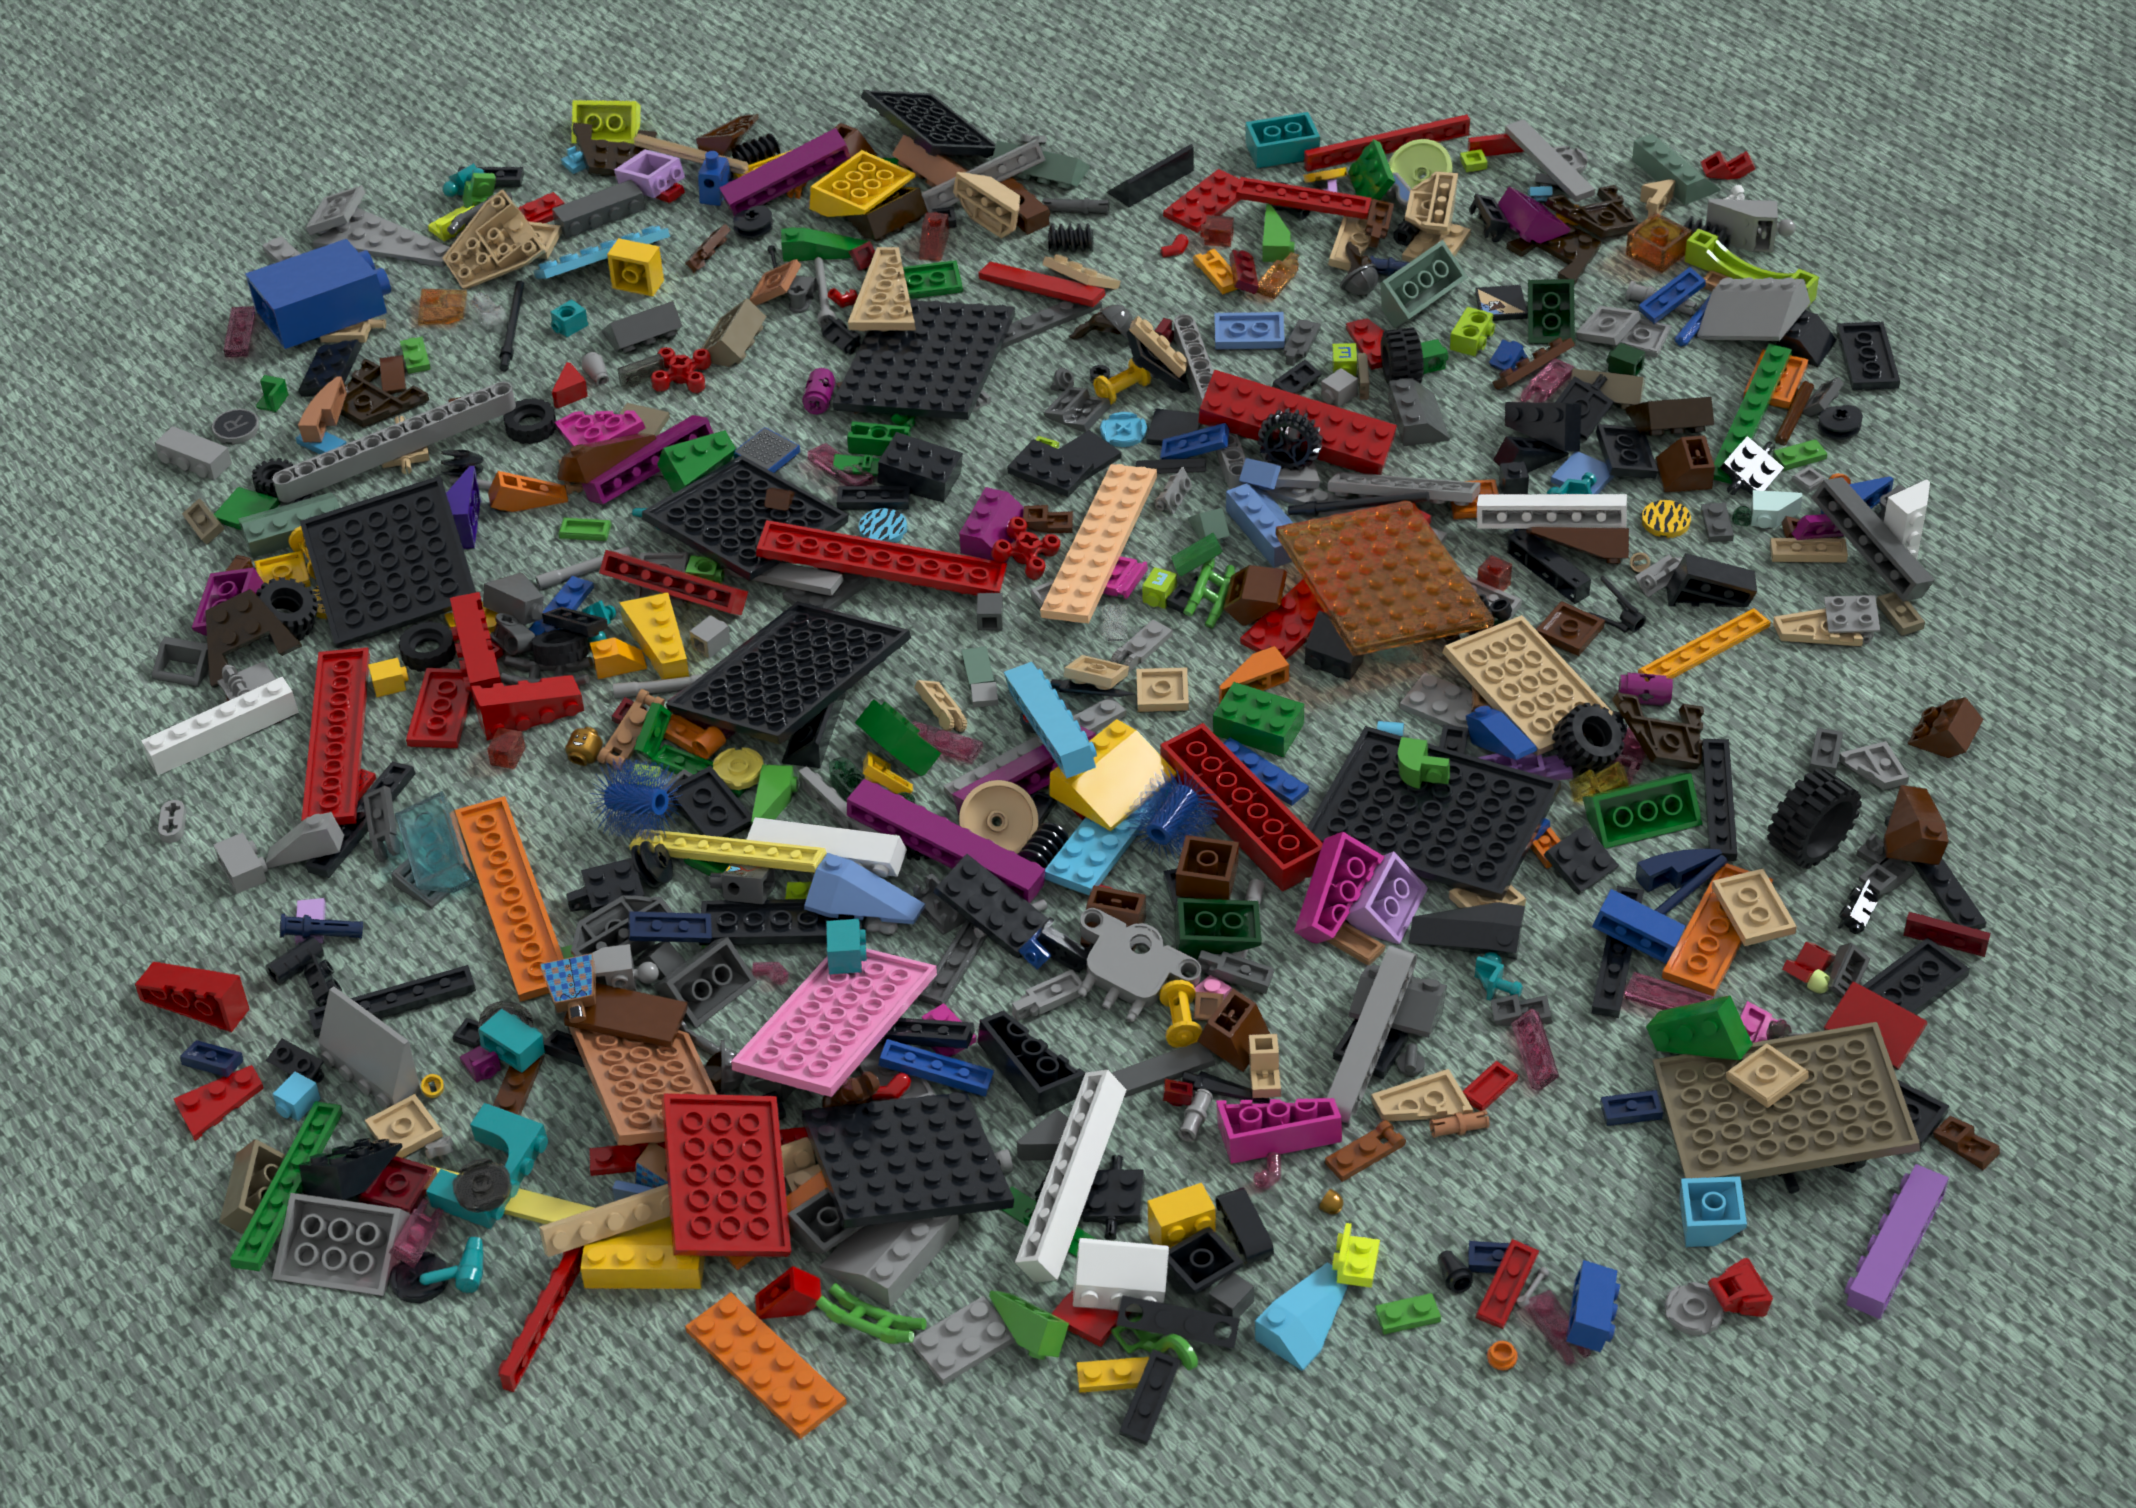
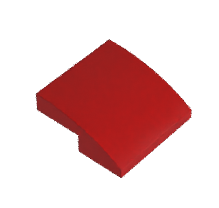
M1073 1290L1051 1313L1069 1323L1068 1331L1099 1347H1102L1109 1338L1112 1329L1118 1327V1325H1115L1117 1310L1073 1307ZM1125 1311L1126 1318L1131 1312Z

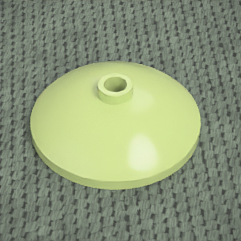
M1418 139L1410 141L1396 150L1389 160L1392 173H1398L1411 189L1423 180L1430 178L1436 171L1452 173V161L1449 153L1441 144L1433 140Z

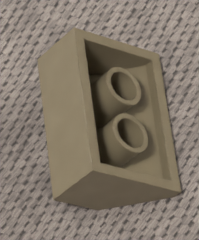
M746 298L720 317L701 349H706L710 352L711 364L727 367L734 363L738 365L746 357L745 351L754 344V336L762 331L764 327L762 323L767 316Z
M1575 368L1572 370L1571 380L1575 376L1583 382L1591 384L1594 383L1599 374H1603V377L1606 376L1608 380L1600 390L1605 396L1612 399L1614 404L1621 405L1620 409L1626 410L1625 407L1641 403L1645 385L1644 377Z
M254 1139L236 1153L219 1223L239 1233L245 1232L284 1160L285 1154L257 1139Z

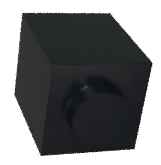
M1524 461L1500 464L1499 486L1502 494H1528L1529 475Z

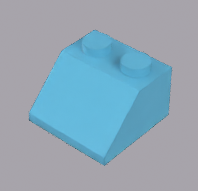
M1740 1177L1681 1179L1679 1201L1685 1247L1716 1246L1747 1228Z

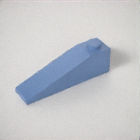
M830 853L826 854L816 868L804 905L805 910L831 918H838L839 914L854 915V919L863 920L864 916L879 917L882 922L914 924L925 908V903L854 861Z

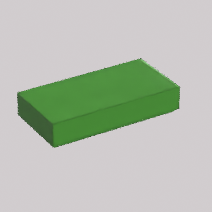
M563 518L559 530V539L607 541L611 520Z

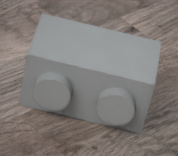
M243 832L213 844L218 862L237 894L267 882L264 874L268 871L267 865L263 857L258 858L256 856L258 851L253 840L248 842Z

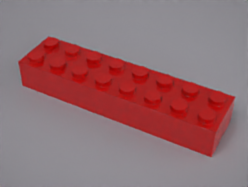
M1214 369L1200 407L1198 423L1210 427L1226 423L1230 428V433L1258 441V431L1261 428L1262 422L1265 419L1267 420L1268 415L1271 413L1275 415L1279 409L1283 413L1287 408L1290 409L1291 413L1299 409V415L1303 416L1307 413L1308 420L1315 419L1314 426L1320 427L1319 434L1323 435L1322 449L1318 452V460L1363 474L1382 475L1395 437L1397 425ZM1278 428L1273 431V439H1277L1280 431ZM1307 441L1302 442L1301 451L1308 448Z
M1204 723L1160 744V755L1175 771L1176 769L1178 771L1175 777L1177 783L1179 784V775L1180 781L1184 785L1185 769V786L1189 787L1190 784L1191 789H1193L1197 785L1198 787L1194 792L1198 790L1199 792L1196 794L1207 795L1198 797L1199 799H1204L1198 801H1211L1198 804L1203 805V807L1207 805L1212 806L1208 810L1205 808L1203 810L1209 812L1207 813L1209 816L1212 815V820H1215V823L1234 842H1239V847L1282 892L1313 875L1323 843Z

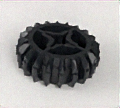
M1289 408L1284 413L1279 409L1275 415L1272 413L1268 415L1267 420L1265 419L1262 422L1261 428L1258 431L1259 439L1257 441V445L1261 446L1260 453H1266L1265 461L1271 459L1273 461L1272 464L1281 465V469L1289 467L1290 471L1295 466L1300 471L1304 469L1305 465L1309 467L1318 458V452L1322 449L1323 435L1319 434L1320 427L1314 426L1315 419L1308 420L1307 413L1303 416L1299 415V409L1291 413ZM1278 428L1280 431L1277 439H1273V431ZM1307 441L1308 448L1301 451L1302 442Z

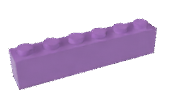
M1915 1164L1911 1174H1904L1899 1187L1902 1190L1900 1195L1896 1193L1893 1195L1889 1205L1890 1214H1883L1878 1226L1880 1233L1878 1236L1872 1235L1867 1247L1869 1252L1867 1257L1861 1256L1856 1267V1272L1858 1273L1856 1278L1850 1277L1844 1293L1848 1294L1847 1306L1881 1319L1945 1195L1949 1177Z

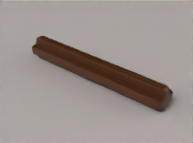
M1804 381L1800 386L1775 437L1776 443L1783 446L1787 444L1814 389L1813 383Z

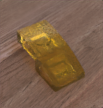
M1619 761L1598 774L1590 769L1569 782L1575 802L1583 801L1584 796L1629 786L1625 768Z

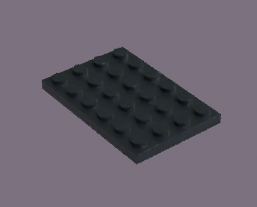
M862 91L861 98L868 103L870 108L878 111L881 117L888 119L892 126L898 127L903 135L914 140V143L924 148L925 152L929 155L938 156V154H945L951 157L955 155L966 157L979 155L984 158H990L994 154L996 143L932 93Z

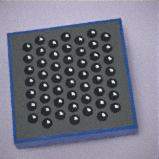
M764 427L737 448L733 456L736 459L742 455L774 473L800 453V445Z

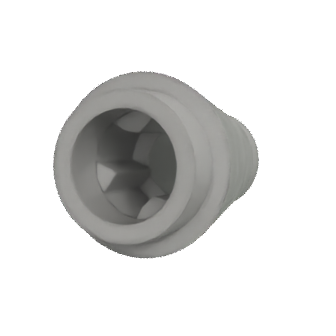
M596 352L586 354L582 358V369L597 385L607 383L609 377L603 357Z

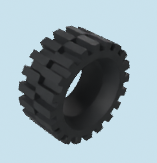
M1815 769L1813 774L1807 773L1803 781L1799 779L1795 783V788L1792 791L1789 789L1785 794L1787 796L1783 802H1779L1777 805L1779 810L1777 813H1773L1770 819L1773 823L1768 825L1767 831L1770 833L1767 835V840L1770 841L1769 844L1801 868L1811 869L1812 865L1816 866L1820 863L1821 859L1829 857V853L1832 851L1836 852L1839 848L1838 844L1846 840L1848 830L1853 829L1855 825L1853 821L1860 814L1858 809L1862 806L1860 801L1862 798L1861 794L1827 769Z

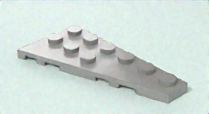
M356 208L355 213L349 220V224L342 228H330L329 231L313 241L314 247L320 248L347 238L358 252L367 250L370 256L380 258L392 257L400 261L412 260L418 261L419 264L439 267L447 265L442 257L450 248L359 208Z

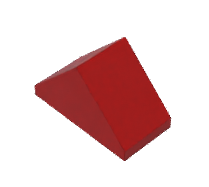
M566 362L552 390L554 408H561L588 397L586 380L569 362Z

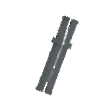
M1085 197L1084 199L1043 198L1042 200L1043 205H1046L1050 212L1084 213V215H1089V213L1109 214L1108 208L1110 203L1108 199L1090 200L1089 197Z

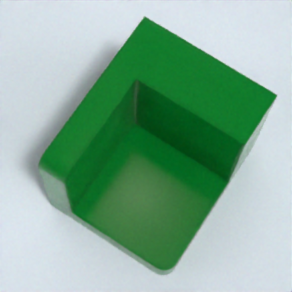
M264 375L260 380L263 396L256 404V408L277 412L289 395L286 381L283 378Z

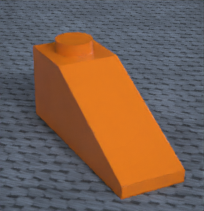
M497 471L488 490L491 508L501 511L517 512L568 502L565 485Z
M1275 646L1252 654L1219 686V703H1221L1233 682L1262 691L1288 682V662Z

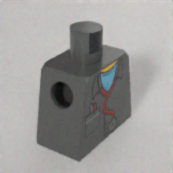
M730 863L724 873H711L710 887L712 889H723V898L727 901L764 904L776 885L775 868Z

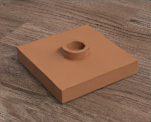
M797 259L764 273L751 295L750 301L757 306L786 293L801 267Z

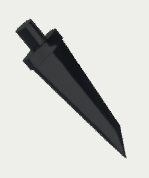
M1052 679L1050 683L1052 689L1059 690L1061 693L1113 697L1135 694L1115 688L1102 690L1096 688L1094 684L1074 683L1071 681L1072 679Z
M1185 1071L1183 1074L1182 1082L1192 1083L1194 1085L1193 1090L1195 1091L1206 1089L1212 1094L1252 1100L1258 1103H1270L1269 1098H1253L1252 1089L1213 1076L1207 1072L1201 1071L1197 1075Z

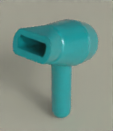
M469 1237L459 1265L424 1273L419 1278L422 1285H429L455 1278V1286L459 1291L464 1293L476 1292L483 1277L484 1254L482 1239L479 1237Z

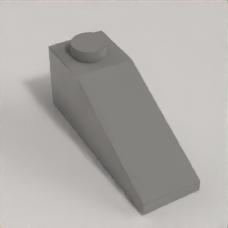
M332 812L307 817L269 848L265 862L267 868L339 853L344 834Z

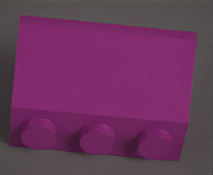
M1510 186L1498 202L1500 209L1510 223L1509 227L1520 233L1519 236L1528 242L1534 240L1538 243H1543L1567 234L1571 230L1542 203Z
M985 487L959 533L960 553L995 561L991 556L993 544L1000 539L1007 540L1010 544L1015 542V539L1010 538L1007 534V525L1013 517L1023 518L1024 507L1009 492Z
M254 567L210 573L192 625L193 631L207 636L205 610L249 589L255 593L258 588L261 589V585L264 582Z

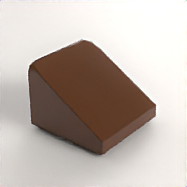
M777 488L767 489L765 507L784 511L788 510L794 498V492Z

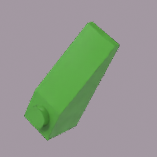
M1266 204L1262 262L1289 263L1290 255H1294L1295 242H1291V232L1271 204Z
M762 765L751 824H753L755 817L775 820L792 801L793 792H798L799 779L794 776L793 766Z
M990 1290L989 1297L1017 1344L1029 1350V1356L1040 1360H1045L1046 1356L1059 1357L1068 1329V1322L1012 1293Z

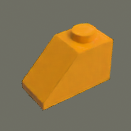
M615 637L590 643L593 664L598 679L647 669L642 650Z

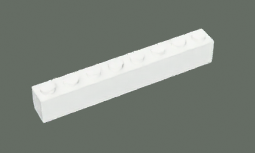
M1109 1070L1085 1073L1015 1263L1034 1282L1058 1280L1125 1096V1087Z

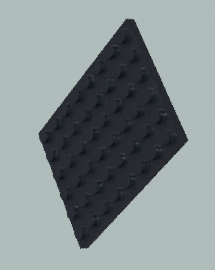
M911 299L910 304L916 330H868L832 402L833 410L891 415L898 413L905 416L969 420L1016 315L1015 307Z
M797 601L667 702L666 707L672 714L780 745L787 741L796 731L803 728L812 718L820 714L828 705L836 701L844 692L852 688L860 679L868 675L876 666L884 662L892 653L900 649L902 645L911 639L910 631L901 627Z
M1365 726L1307 828L1322 843L1325 838L1344 832L1383 856L1395 852L1419 877L1502 901L1561 789V781L1428 744V756L1449 759L1448 784L1422 781L1420 789L1414 788L1406 784L1399 775L1398 748L1403 736Z

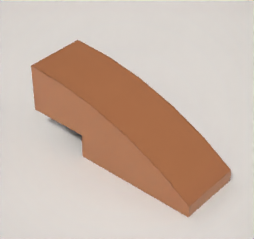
M336 377L329 382L307 406L298 424L303 442H322L327 426L337 425L347 394L342 377Z

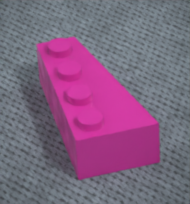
M1344 832L1325 838L1294 933L1315 944L1333 939L1350 913V907L1359 899L1362 888L1371 880L1374 875V869L1377 865L1381 864L1385 856Z
M1334 1098L1296 1099L1295 1103H1286L1281 1101V1099H1270L1268 1104H1252V1100H1241V1104H1227L1226 1100H1216L1217 1124L1231 1164L1342 1142L1341 1115Z

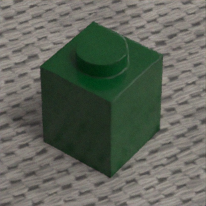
M1619 343L1607 356L1606 362L1609 363L1608 372L1638 376L1644 368L1645 351Z

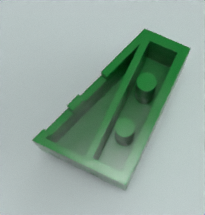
M726 430L663 448L657 465L673 493H676L731 462L736 447Z
M873 699L855 721L857 726L919 776L925 775L942 754L918 734L920 730L885 701L881 705Z

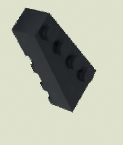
M1004 1010L980 1019L977 1043L1036 1116L1076 1099L1085 1076L1083 1070L1080 1068L1076 1070L1069 1065V1060L1062 1054L1057 1056L1048 1049V1044L1045 1041L1032 1037L1029 1034V1029Z

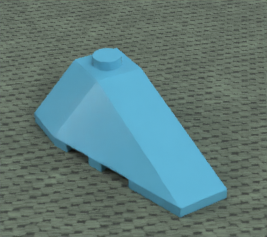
M1327 1262L1273 1301L1255 1320V1340L1303 1371L1321 1352L1348 1284L1337 1283V1271L1332 1270V1265Z

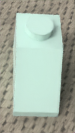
M1753 490L1751 526L1776 528L1781 525L1785 516H1796L1800 513L1802 493Z

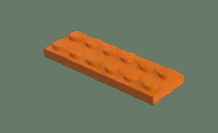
M1727 863L1715 873L1663 970V979L1713 997L1715 996L1742 941L1712 889V882L1751 871Z
M731 1292L685 1326L686 1332L799 1439H802L846 1405V1398Z

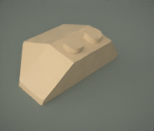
M1436 171L1430 178L1423 180L1410 190L1405 221L1426 233L1449 235L1455 206L1458 173Z
M964 172L956 173L953 193L956 198L959 197L961 205L970 219L1000 238H1004L1016 230L1020 195L990 176Z

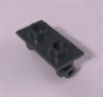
M827 315L831 322L822 327L823 337L831 343H835L836 347L845 354H854L856 348L861 346L859 342L861 337L854 330L848 331V327L839 318L835 320L830 315Z
M1867 880L1861 887L1856 885L1848 895L1847 899L1850 900V903H1847L1838 915L1841 918L1838 929L1845 925L1853 934H1858L1865 929L1870 918L1869 915L1873 912L1879 900L1878 894L1867 888L1870 880Z
M312 954L314 963L306 965L304 975L309 987L313 989L311 992L316 1005L321 1007L327 1003L329 989L334 986L342 991V988L332 977L334 973L332 965L326 959L322 961L318 956Z
M281 1038L265 1060L290 1075L297 1072L317 1083H320L324 1078V1073L320 1068L324 1063L323 1060Z

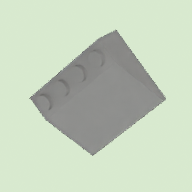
M1722 279L1711 293L1697 338L1702 340L1780 341L1810 304L1804 279Z
M334 986L329 989L318 1041L321 1050L320 1058L324 1061V1064L329 1068L334 1066L338 1069L340 1075L346 1081L353 1080L357 1083L358 1088L363 1094L373 1095L378 1104L384 1109L413 1094L418 1097L422 1092L409 1041Z
M290 1193L272 1279L384 1296L390 1282L391 1270L394 1266L396 1267L405 1245L411 1214L398 1208Z
M958 1215L864 1226L843 1240L820 1265V1269L891 1308L959 1230Z

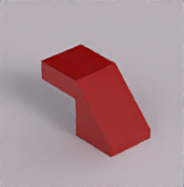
M1720 151L1700 161L1707 178L1740 179L1756 170L1747 151L1728 162Z
M1805 942L1796 961L1786 960L1782 970L1808 983L1810 977L1817 969L1824 972L1831 965L1835 955L1815 943Z

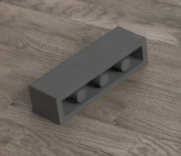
M632 180L552 208L554 224L560 225L563 236L568 238L584 231L598 228L611 221L619 220L630 214L638 213L645 209L643 192Z

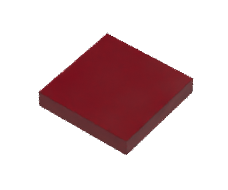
M395 1156L369 1188L358 1196L359 1201L364 1204L402 1209L411 1214L412 1217L425 1196L426 1190L438 1174L435 1167Z

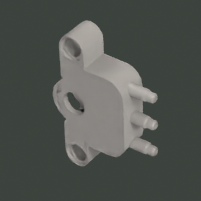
M1089 908L1081 914L1080 934L1085 940L1093 943L1094 946L1087 958V976L1078 991L1080 997H1085L1093 985H1096L1108 992L1102 1004L1103 1009L1109 1010L1118 997L1133 1004L1126 1017V1020L1132 1023L1139 1016L1143 1007L1154 1005L1159 1000V991L1166 983L1174 980H1184L1193 984L1194 987L1200 983L1201 965L1199 962L1168 945L1163 947V939L1159 931L1154 927L1144 923L1126 927L1124 922L1095 908ZM1096 922L1098 926L1090 928L1086 924ZM1136 945H1143L1149 951L1144 954H1137L1131 949ZM1185 971H1190L1194 973L1195 976L1187 978L1183 976L1182 973Z

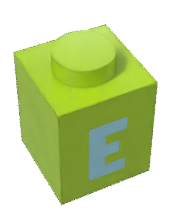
M1154 567L1142 585L1143 602L1152 607L1157 606L1165 609L1167 607L1166 598L1177 588V573Z

